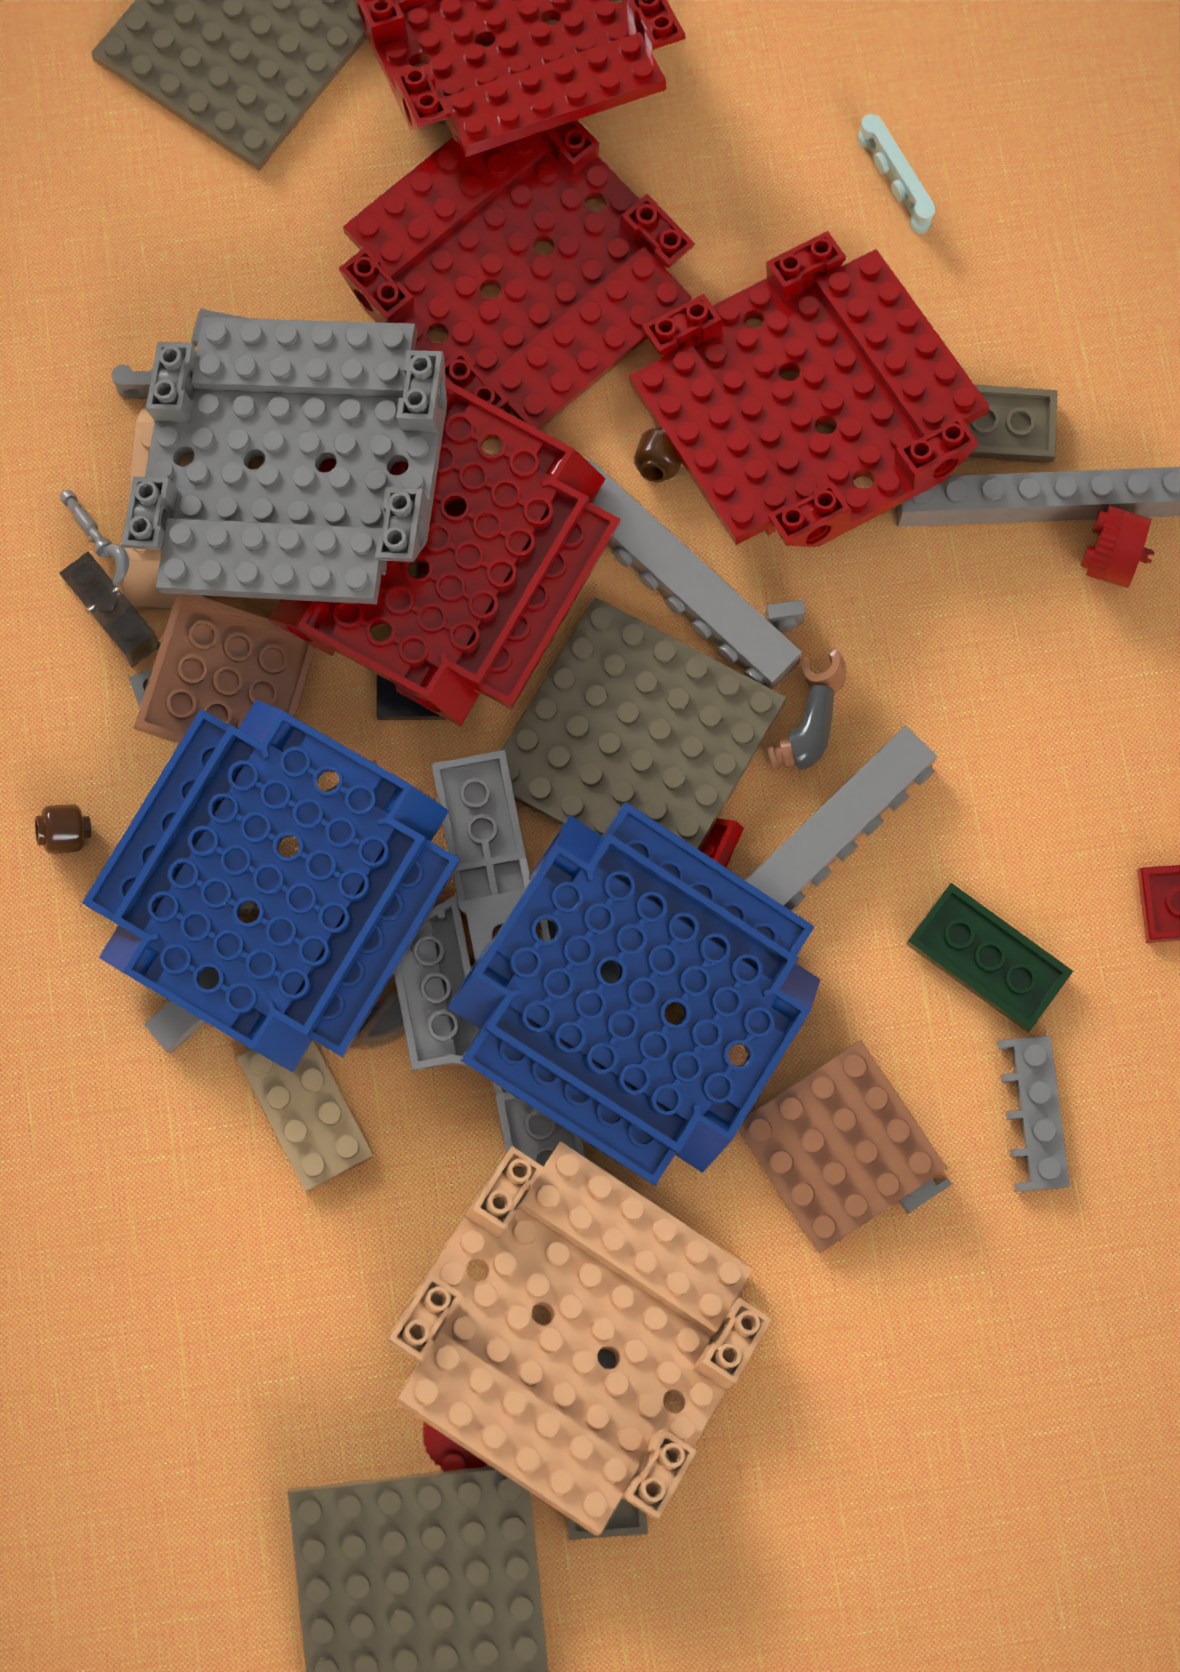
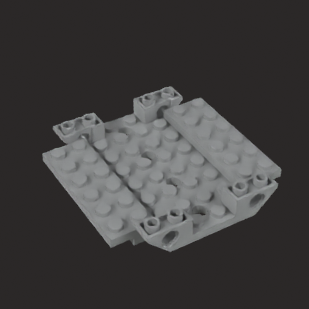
M203 317L196 354L193 343L158 342L146 410L155 421L145 477L133 476L121 543L122 547L159 550L162 547L155 587L160 593L377 604L381 575H386L387 562H414L427 543L447 409L443 351L415 350L418 330L415 324ZM183 454H195L194 460L188 466H178V460ZM264 456L265 462L260 468L254 470L248 468V463L253 457ZM335 459L337 462L333 470L326 473L319 471V466L324 460ZM403 461L409 464L407 471L402 475L395 476L390 474V470L395 463Z

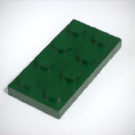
M953 883L949 884L906 943L1027 1033L1031 1031L1073 973V970Z

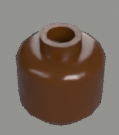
M660 428L649 429L643 433L634 455L635 467L642 477L651 482H663L675 477L681 465L680 459Z
M75 804L45 807L41 812V816H35L37 845H43L45 851L49 854L80 851L83 848L84 839L91 838L90 817L82 816L81 809Z

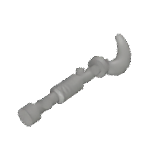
M63 491L60 495L61 501L75 514V520L84 533L89 536L88 541L96 543L95 551L97 555L103 558H114L116 572L112 583L114 586H118L125 578L129 568V557L126 550L121 545L112 544L110 540L104 539L101 533L97 531L98 526L88 512L82 510L81 504L76 502L77 497L73 491Z

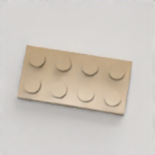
M314 1040L294 1072L285 1069L252 1049L236 1057L306 1193L374 1157Z

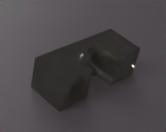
M89 551L59 572L67 589L84 610L94 617L108 636L110 642L132 668L159 648L160 642L155 632L120 589L113 585L111 578Z

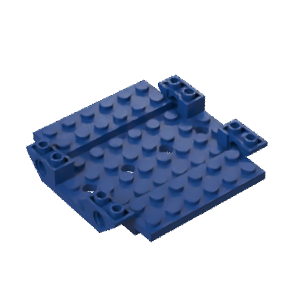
M257 699L239 728L231 724L229 725L200 709L82 904L118 924L99 958L291 1072L295 1071L313 1040L344 1058L461 862L460 858L432 842L449 810L408 782L283 710ZM325 772H334L339 777L337 787L329 792L322 791L318 786L320 776ZM286 837H295L299 841V850L294 856L284 857L279 852V844ZM248 902L256 903L259 907L258 918L251 923L242 922L239 917L240 908ZM208 968L216 969L219 973L218 984L212 989H203L199 982L201 973Z
M627 802L622 804L602 837L569 815L529 877L530 883L492 942L487 943L447 1006V1009L480 1029L460 1062L652 1185H657L674 1155L700 1172H704L734 1138L811 1011L821 979L796 964L799 959L797 957L799 951L815 926ZM541 919L551 920L556 927V934L550 941H543L536 934V925ZM606 961H613L620 968V976L614 983H608L601 977L600 969ZM672 1002L681 1005L684 1011L682 1021L676 1025L670 1024L664 1015L665 1008ZM735 1044H741L747 1051V1059L740 1066L733 1065L728 1057L730 1048Z

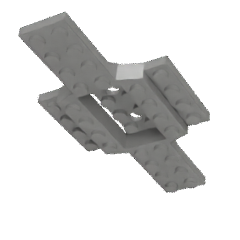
M505 750L431 764L439 804L449 810L448 815L443 821L448 852L460 858L461 862L453 873L457 895L433 907L394 972L413 1071L449 1064L451 1066L470 1068L460 1061L480 1029L447 1009V1006L471 970L460 911L467 915L476 962L487 943L493 941L492 933L494 929L504 924L531 881L529 880L530 873ZM541 919L539 927L542 940L550 941L556 934V927L551 920ZM613 961L603 963L600 969L602 979L608 983L616 982L620 976L619 966ZM493 1083L506 1153L513 1146L544 1166L556 1145L561 1141L585 1157L582 1139Z

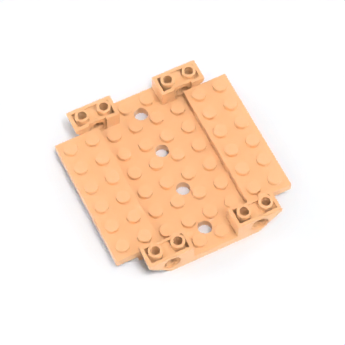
M560 1141L556 1145L544 1166L511 1146L471 1205L387 1339L388 1342L418 1361L412 1375L395 1402L595 1536H598L602 1533L622 1496L623 1499L653 1519L658 1520L697 1452L693 1447L724 1392L738 1380L772 1319L741 1298L735 1301L752 1272V1268ZM471 1262L481 1264L486 1272L485 1279L480 1282L471 1280L466 1273L467 1264ZM543 1306L548 1309L551 1315V1321L548 1325H539L533 1320V1307ZM607 1349L615 1355L616 1365L613 1369H605L599 1364L597 1359L599 1350ZM665 1393H674L679 1397L681 1409L678 1413H671L664 1407L663 1397Z

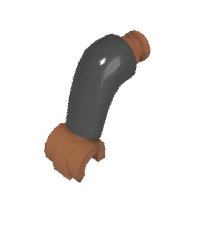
M832 648L828 657L831 667L819 674L812 672L808 658L800 660L803 674L811 688L809 689L800 725L795 730L789 731V739L781 740L779 746L774 747L773 743L767 744L774 770L779 769V764L785 763L786 767L797 765L800 771L811 767L822 758L830 736L834 695L844 686L846 681V663L838 649Z

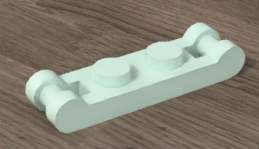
M867 114L861 122L858 143L862 148L871 150L877 170L881 174L885 173L891 183L893 196L898 202H903L911 215V229L917 234L926 233L932 224L935 205L882 119L876 114Z

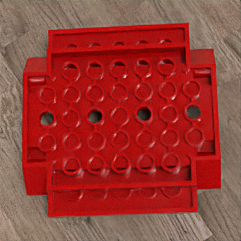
M355 0L367 39L410 130L445 120L455 143L459 142L465 157L667 90L666 78L651 50L686 39L685 32L667 0H624L616 4L611 0ZM550 20L558 21L554 25H548L545 22ZM483 42L493 43L492 45L487 47H483L482 45H480ZM421 63L425 64V65H422V66H419V67H414V66L417 65V64H421Z
M578 120L465 157L459 142L455 143L452 137L343 226V232L360 251L339 267V271L366 313L375 322L415 324L418 330L415 350L443 351L445 380L500 409L503 408L509 414L512 412L516 418L539 430L648 338L642 330L643 324L692 299V296L664 267L670 268L695 247V243L648 193L639 199L598 156L600 143ZM598 198L604 202L605 208L599 212H593L587 208L586 202L589 199ZM540 241H546L552 245L553 251L548 255H540L535 252L533 247ZM486 285H495L500 289L501 293L497 298L488 299L481 294V289ZM439 328L443 329L448 337L442 343H434L429 340L428 333L433 329Z
M826 231L767 261L766 279L713 306L705 294H702L642 325V330L658 354L665 357L628 375L629 383L657 426L667 437L674 452L735 545L765 531L768 536L777 532L786 546L819 547L945 481L978 446L977 439L967 425L989 414V404L877 249L841 266L846 260V255L831 234ZM752 318L763 322L760 327L754 329L744 325L747 320ZM787 370H793L799 376L795 380L787 381L782 379L780 374ZM822 423H830L836 428L830 434H822L816 430L817 426ZM859 477H867L872 480L873 484L868 488L861 489L856 487L853 482Z
M446 380L447 409L428 539L415 561L387 562L386 575H381L377 604L280 599L269 616L268 621L331 656L336 651L394 683L398 693L461 727L479 697L478 692L512 710L620 525L621 519L592 504L606 478L574 448ZM489 439H495L503 447L498 454L488 455L482 450V444ZM335 459L324 460L319 466V471L326 473L333 470L337 461ZM403 461L395 463L390 470V474L395 476L402 475L407 471L409 464ZM459 500L465 504L466 510L462 515L454 517L446 513L445 506L450 501ZM415 562H423L429 567V572L425 577L416 579L408 574L409 566ZM378 624L389 626L392 630L391 636L381 642L374 640L370 635L374 626Z

